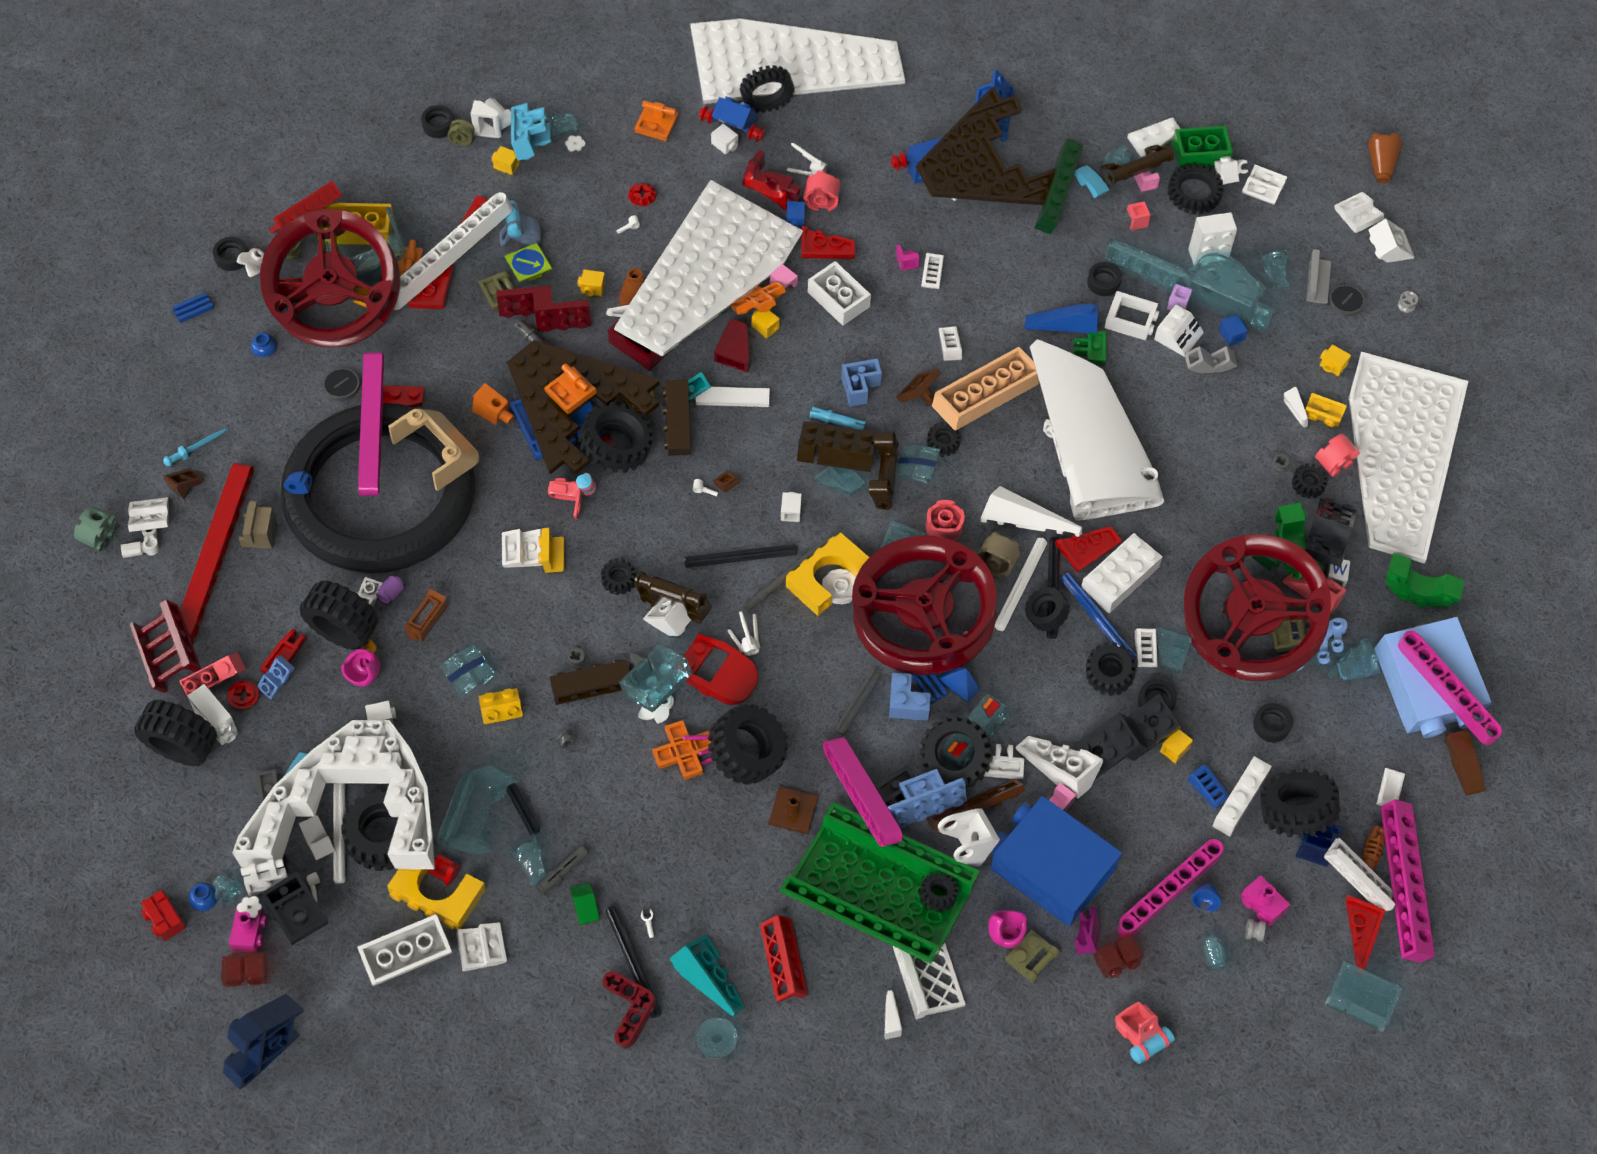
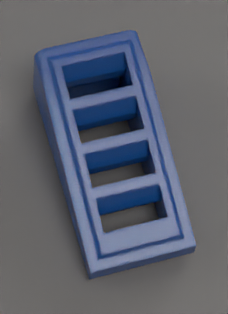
M1205 764L1190 774L1188 781L1214 809L1227 801L1228 793ZM1203 775L1204 777L1201 780H1199L1198 777ZM1209 781L1210 783L1204 787L1203 784ZM1215 787V790L1213 792H1208L1210 789ZM1220 793L1221 796L1214 800L1213 797Z

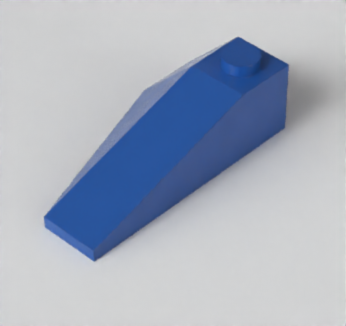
M1078 304L1026 315L1024 329L1097 333L1099 305Z

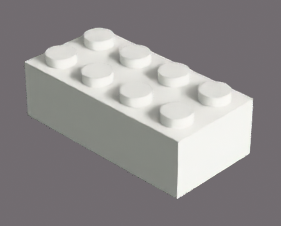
M1133 533L1083 579L1081 587L1093 601L1110 613L1160 567L1163 556Z

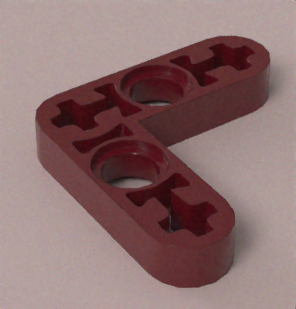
M611 971L604 975L602 979L603 986L615 995L632 1003L615 1033L616 1043L621 1047L629 1048L637 1040L657 1004V997L650 990ZM611 979H615L618 983L621 984L620 988L614 984L609 983V981ZM628 986H634V993L631 996L625 995V990ZM643 998H649L650 1002H644ZM638 1006L645 1010L644 1013L640 1009H637ZM639 1013L641 1016L640 1021L637 1024H632V1016ZM627 1026L632 1027L634 1031L628 1029ZM624 1034L627 1035L629 1039L623 1040L621 1037Z

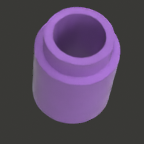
M389 576L378 588L377 598L384 604L393 602L404 590V582L398 576Z

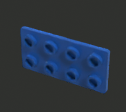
M996 69L993 71L992 83L977 88L975 104L993 86L1001 100L1012 97L1014 95V88ZM1011 117L996 121L1003 133L1000 137L1003 142L1007 141Z

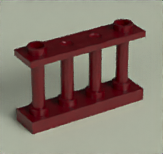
M166 599L160 603L162 608L160 616L144 627L133 622L130 624L132 637L136 641L149 677V684L154 690L163 693L168 691L164 681L183 668L193 672L201 669L179 606ZM166 621L168 630L150 642L147 633ZM172 637L174 641L173 646L158 657H155L153 649ZM178 653L179 662L161 674L159 665Z

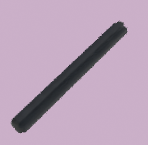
M1051 537L1049 541L1048 587H1054L1059 590L1060 550L1055 544V541L1059 540V538ZM1053 601L1047 602V616L1051 615L1056 609V604ZM1058 628L1047 631V638L1056 639Z
M795 544L686 556L684 557V565L686 568L793 556L797 554V547Z
M611 906L607 908L606 915L635 982L653 993L616 907ZM643 998L644 1002H650L649 998ZM658 1003L650 1015L651 1018L661 1015Z

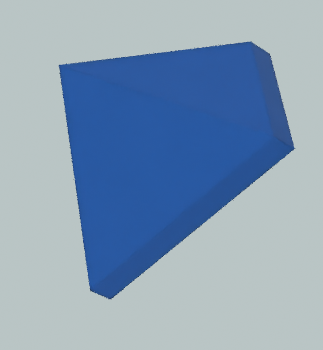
M958 667L942 673L938 678L940 683L967 703L980 690L966 668Z

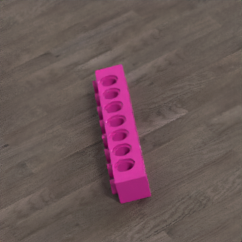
M1394 799L1380 807L1402 959L1423 962L1435 957L1413 805Z

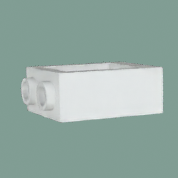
M1117 291L1106 319L1105 328L1146 340L1148 335H1152L1155 326L1152 325V322H1156L1159 311H1156L1158 303ZM1120 305L1149 313L1146 325L1143 326L1116 318Z
M205 684L187 695L195 714L202 716L204 720L211 723V726H214L215 731H217V740L221 745L230 743L236 738L238 731L231 715Z

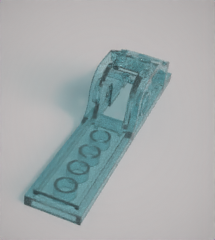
M1112 238L1108 240L1103 262L1112 263L1120 271L1172 293L1175 284L1192 289L1189 301L1225 317L1238 315L1246 326L1266 334L1274 308L1261 303L1266 287L1259 280L1256 281L1240 262L1219 253H1209L1202 256L1194 267L1184 269ZM1204 288H1208L1212 290V292L1208 293L1204 291Z

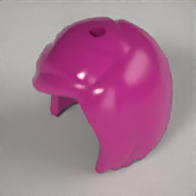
M357 649L345 659L341 672L347 681L357 686L366 687L378 677L381 665L375 654L367 649Z
M998 910L993 912L988 923V931L992 941L1003 948H1013L1019 945L1027 931V916L1019 911Z

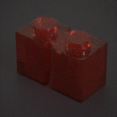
M1132 934L1115 941V947L1110 943L1097 949V953H1094L1093 958L1104 979L1109 976L1115 978L1122 974L1121 970L1127 968L1133 970L1141 965L1140 963L1144 955Z
M250 952L245 956H241L238 953L222 956L221 981L224 987L244 986V965L245 980H248V985L267 984L268 960L265 954Z

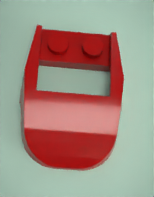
M697 634L696 639L677 666H674V673L676 675L679 673L686 679V683L690 686L695 687L703 695L716 698L725 704L735 705L744 702L758 683L757 669L750 659L726 642L701 634ZM714 647L729 653V656L710 682L695 675Z

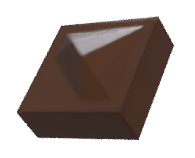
M729 471L713 480L714 485L725 493L740 483L738 477Z

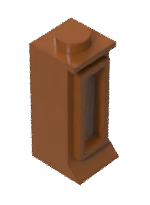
M429 588L425 599L409 621L404 624L406 635L411 640L416 641L417 639L423 642L448 607L446 597Z

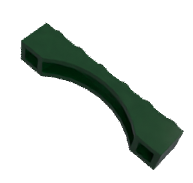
M1067 138L1060 149L1056 161L1055 174L1034 227L1048 234H1051L1058 224L1083 148L1082 144Z

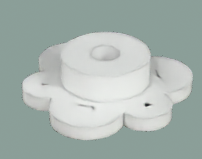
M569 136L565 145L571 152L575 150L580 151L581 147L585 146V141L580 136Z
M256 896L244 897L242 902L237 905L238 912H248L251 918H256L258 911L262 908Z

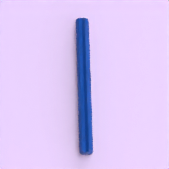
M1070 573L1064 574L1061 581L1112 644L1115 642L1118 647L1122 644L1125 646V651L1129 649L1131 656H1134L1136 660L1137 655Z

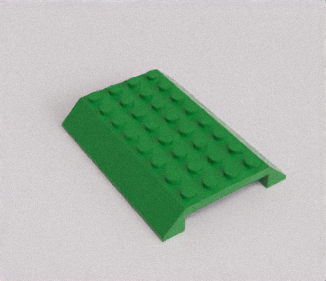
M832 802L824 816L820 830L792 876H787L779 892L931 964L936 960L964 908L980 870L957 862L954 858L903 834L901 842L880 847L860 814ZM936 872H940V876L946 873V878L951 876L953 877L952 882H957L959 888L955 905L951 906L950 910L945 909V912L941 913V909H939L937 913L934 912L935 908H932L930 911L928 910V905L924 907L923 901H920L919 893L922 882L931 873L936 876ZM939 888L931 890L936 896L942 897L947 895L944 890Z

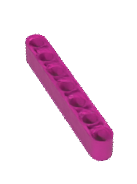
M1407 631L1398 642V648L1480 742L1485 745L1493 744L1502 734V728L1424 639L1415 631ZM1406 640L1411 641L1413 645L1408 644ZM1419 655H1423L1426 660L1420 658ZM1433 670H1436L1439 675H1436ZM1446 685L1451 686L1453 690H1449ZM1460 700L1464 701L1466 706L1461 704ZM1473 715L1477 716L1480 721L1476 720ZM1487 730L1492 732L1493 736H1490Z
M844 737L824 741L823 751L878 845L884 847L901 842L902 832L847 740Z
M1216 839L1207 841L1120 918L1117 926L1119 936L1125 939L1133 937L1219 861L1224 849L1223 844ZM1209 849L1215 850L1217 854H1212ZM1194 862H1200L1203 866H1197ZM1180 874H1186L1189 878L1184 879ZM1170 886L1175 891H1169L1166 887ZM1152 899L1159 900L1160 904L1153 903ZM1137 912H1143L1146 916L1141 917ZM1127 924L1131 926L1132 929H1125L1123 925Z

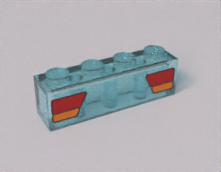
M986 693L967 718L972 722H976L990 738L995 731V725L997 723L1001 724L1006 718V705ZM953 734L941 749L940 758L958 770L963 765L967 767L972 760L971 755L975 752L973 741L966 735Z

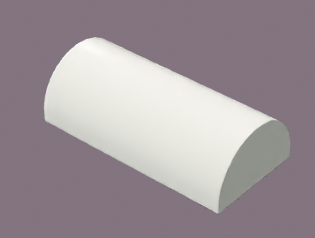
M436 914L357 947L372 986L452 954Z

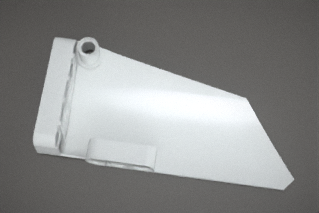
M1037 339L1030 346V350L1053 428V441L1062 473L1067 478L1069 485L1070 505L1074 519L1077 521L1081 519H1094L1162 505L1164 498L1158 481V472L1152 468L1104 370L1070 352Z

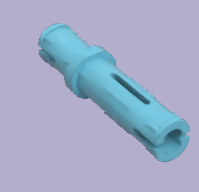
M812 406L809 418L825 421V424L831 423L842 427L864 430L866 421L833 413V410L830 409L826 411Z

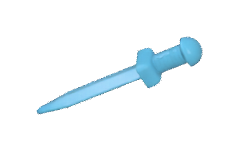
M228 428L213 433L186 449L180 446L177 453L164 457V464L170 467L172 463L181 458L183 460L189 459V453L228 431Z

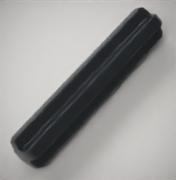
M514 782L505 786L506 791L529 834L535 835L539 833L540 828L517 785Z

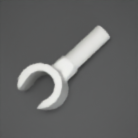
M637 216L629 217V224L616 230L617 233L620 234L630 228H638L640 224Z
M694 480L693 491L695 493L706 492L714 496L718 495V492L703 487L704 482L702 480Z
M314 872L307 876V881L312 896L318 902L315 885L321 882L317 873Z
M650 908L651 916L646 918L642 910L641 918L646 922L649 938H653L654 932L651 920L653 918V910Z

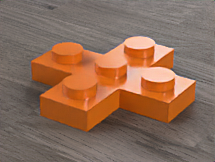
M778 281L763 288L757 286V288L742 299L734 302L731 308L738 315L747 313L751 308H756L760 313L767 312L771 307L776 306L775 299L779 298L781 294L786 293L785 288Z
M683 720L664 726L669 744L652 749L658 769L678 763L684 780L702 775L703 770L698 760V757L702 755H699V752L708 749V744L711 741L683 740V736H689ZM709 731L697 735H709Z

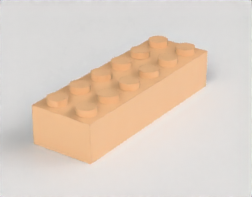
M1017 347L935 392L932 407L956 431L1038 385L1039 379L1034 361L1020 347Z

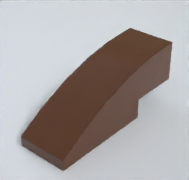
M1462 730L1448 734L1445 743L1452 757L1451 763L1465 795L1484 792L1485 788L1480 765L1468 731Z

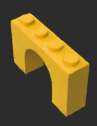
M840 532L836 537H831L824 547L818 548L812 557L805 559L795 571L792 570L786 576V587L819 616L832 605V595L815 580V572L822 566L835 564L857 576L860 568L869 557Z
M398 869L387 886L390 897L398 902L401 900L408 903V907L414 911L420 909L425 912L427 917L436 914L438 919L442 921V924L450 930L462 928L486 891L484 882L466 874L451 896L443 900H430L419 891L420 883L428 869Z

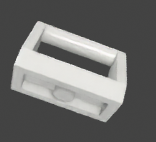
M474 100L471 110L474 135L500 138L502 135L499 113L482 101ZM483 117L492 118L493 127L485 123Z

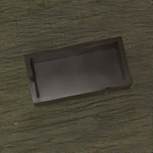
M804 421L798 443L797 461L813 464L815 447H819L817 464L871 472L875 453L874 436L877 432Z

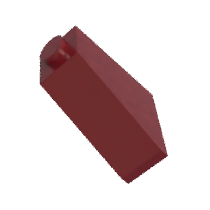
M729 320L714 350V362L748 373L747 324L738 320Z

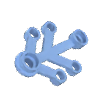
M1334 618L1329 621L1327 634L1317 655L1319 663L1327 664L1330 661L1328 639L1334 635V640L1331 643L1332 650L1334 652L1343 651L1342 635L1348 627L1345 619ZM1306 621L1304 624L1306 633H1308L1310 628H1308L1309 624ZM1293 632V638L1297 637L1299 639L1298 632Z

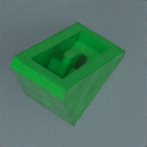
M590 882L570 887L579 925L599 921Z

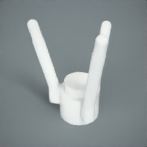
M791 143L794 148L803 153L804 157L812 161L810 166L812 172L787 168V171L809 176L816 174L817 171L826 172L828 164L815 158L795 143Z
M740 611L739 615L746 637L740 643L731 629H728V633L737 645L740 653H744L745 656L757 654L761 647L758 638L756 614H753V639L749 634L743 612Z

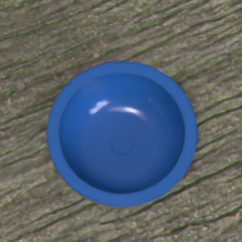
M266 333L257 334L251 342V351L258 357H268L277 349L276 340Z
M199 883L189 893V903L193 909L198 911L211 909L219 898L217 889L209 883Z
M1203 884L1192 894V904L1197 908L1203 909L1200 906L1202 902L1208 904V908L1204 910L1210 912L1216 911L1221 906V896L1212 884Z

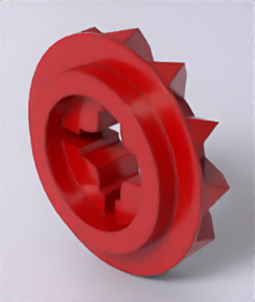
M641 182L630 187L628 197L634 205L648 206L655 201L656 191L649 183L643 184ZM641 190L644 191L643 198L640 195Z
M250 681L236 682L229 688L227 693L230 705L234 709L237 708L241 711L246 708L250 709L252 705L257 704V700L260 697L258 687ZM245 689L248 697H245L242 701L239 695H242Z

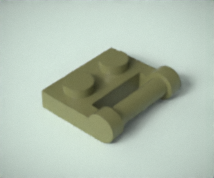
M507 271L478 281V285L493 312L498 310L496 290H502L499 282H503L507 289H515Z
M1305 620L1283 621L1272 632L1276 653L1291 651L1304 639L1307 634L1304 624ZM1292 622L1297 624L1298 640L1293 639Z
M1031 929L1023 941L1006 956L1005 961L1031 983H1034L1038 979L1039 973L1049 962L1060 955V951ZM1044 949L1047 952L1032 970H1028L1026 967Z

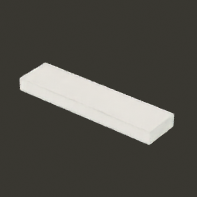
M711 387L696 397V405L769 407L770 388Z

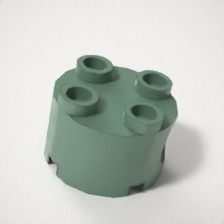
M89 506L81 514L79 519L82 522L80 525L76 524L74 538L98 551H102L107 540H112L116 535L117 531L114 528L117 517L97 507Z

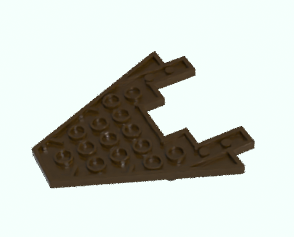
M994 86L991 87L919 161L915 167L932 197L1032 205L1044 204L1055 169L1027 178L1020 164L1005 168L991 143L992 140L998 139L1003 135L996 121L1020 114L1023 111L1016 96L1001 100Z
M533 340L507 361L508 368L550 474L563 464L575 474H578L590 464L589 459L568 441L571 436L580 430L579 426L569 417L594 397L605 403L606 406H609L610 402H614L622 396L645 417L659 406V402L649 394L660 385L658 379L540 341ZM565 363L570 367H574L597 391L595 395L569 414L544 389V387L564 373L561 367Z

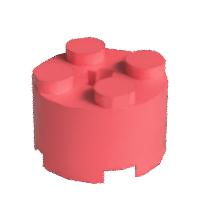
M817 171L816 174L809 176L806 180L804 191L805 205L819 211V208L828 209V211L835 209L838 205L840 180L827 174L825 171Z
M1339 434L1329 441L1330 444L1325 449L1321 448L1315 456L1332 477L1339 474L1342 467L1345 470L1354 463L1352 460L1360 455L1359 450L1343 434Z
M937 501L927 512L925 528L928 536L943 537L957 541L963 531L965 519L963 509L955 505L954 501Z

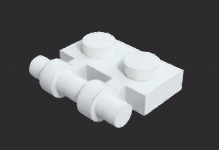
M273 858L265 863H251L247 867L241 868V874L245 876L244 884L248 896L260 894L288 877L285 868L276 869L284 867L283 859L274 860Z

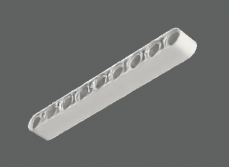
M497 193L400 276V291L394 310H399L512 212L513 206L504 193Z

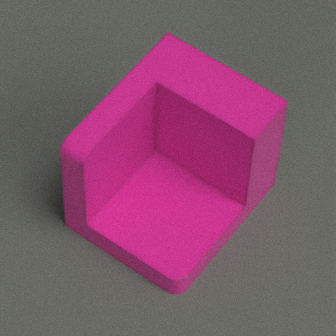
M896 245V257L901 271L918 268V252L914 253L913 250L903 252L901 246Z

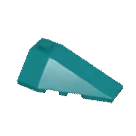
M705 934L685 945L670 958V961L683 978L731 1016H734L745 1007L735 986L730 983L728 984L726 975L729 973L726 968L720 967L717 959L721 956Z

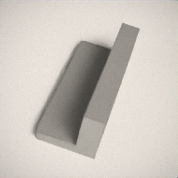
M1313 249L1309 261L1306 301L1327 304L1331 261L1319 259L1320 250Z

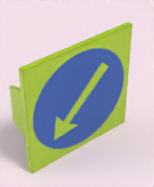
M537 243L504 256L519 282L527 279L530 282L542 277L544 272L552 269Z

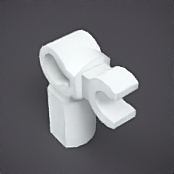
M153 529L151 532L142 530L144 536L143 543L122 544L121 552L123 558L143 555V553L148 555L157 554L159 551L156 537L157 529Z

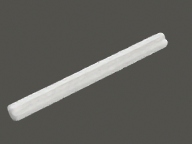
M1037 538L996 620V630H1005L1047 545V541L1044 538Z
M333 783V847L335 850L333 852V880L335 884L345 883V843L341 832L342 818L345 814V783Z

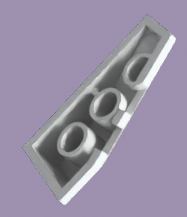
M1031 736L1026 737L1016 746V750L1057 786L1061 783L1075 793V798L1077 799L1091 788L1103 763V759L1087 750L1081 749L1076 751L1070 749V746L1063 745L1060 747L1052 745L1051 741Z

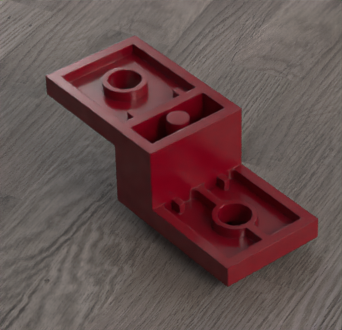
M551 286L496 290L499 317L509 318L513 315L529 316L535 314L537 331L542 332L555 329H584L591 326L589 300L553 303Z

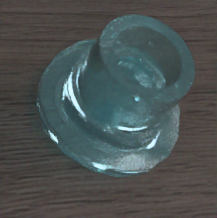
M226 875L216 877L212 884L215 890V898L223 905L232 903L242 890V883L238 879H229Z

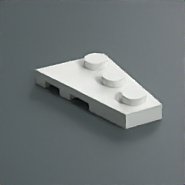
M1172 117L1129 133L1127 138L1142 157L1145 156V148L1152 145L1163 146L1173 139L1175 129L1181 128Z

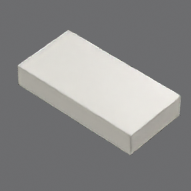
M1385 768L1376 802L1377 805L1382 806L1394 799L1399 800L1405 773Z

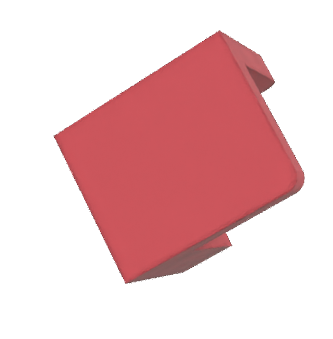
M1145 201L1128 205L1127 210L1132 220L1131 231L1148 227L1150 213Z

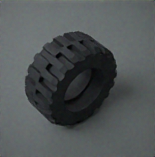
M320 581L315 583L300 605V615L311 629L316 631L318 635L323 636L327 641H331L335 645H340L346 649L355 650L362 648L378 625L377 612L373 610V607L364 598H361L359 594L336 582Z
M165 700L149 702L134 727L135 736L147 748L152 749L153 752L162 755L164 758L182 763L183 765L199 766L203 764L217 740V731H215L214 726H211V723L204 720L202 716L181 705H176L170 701L166 702Z
M741 704L739 707L736 706L729 710L713 724L712 732L709 733L708 740L711 741L708 744L709 751H712L710 757L712 761L716 762V768L719 771L722 770L726 778H733V782H742L745 785L758 783L775 773L783 765V761L787 756L785 751L788 750V742H785L787 735L782 730V723H778L777 717L773 713L769 714L768 709L764 707L759 709V706L755 704L750 706L748 704ZM738 729L749 732L756 739L760 751L759 759L750 758L742 752L736 737Z
M377 789L376 793L372 794L370 791L366 792L363 798L357 797L354 800L355 804H350L346 809L348 814L345 813L343 815V824L341 825L342 837L349 855L354 858L357 864L361 865L363 863L364 868L369 870L374 866L376 871H382V867H387L388 870L394 869L388 856L392 839L386 842L375 843L363 837L364 829L371 821L380 817H391L384 805L387 792H383L382 789Z

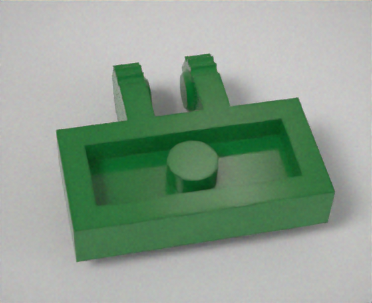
M1097 330V333H1087V338H1075L1073 340L1074 346H1079L1073 349L1074 355H1087L1088 362L1105 365L1106 331Z

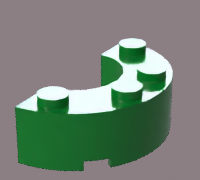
M1301 503L1278 507L1275 516L1278 530H1275V536L1288 540L1305 550L1306 535L1304 533V523L1306 521V511L1302 508ZM1314 559L1323 571L1321 561ZM1283 562L1287 573L1293 574V579H1303L1298 571Z
M1396 553L1392 554L1386 583L1389 589L1397 595L1398 599L1414 602L1420 608L1426 606L1450 607L1461 600L1465 580L1450 574L1440 577L1420 575L1411 568V559Z

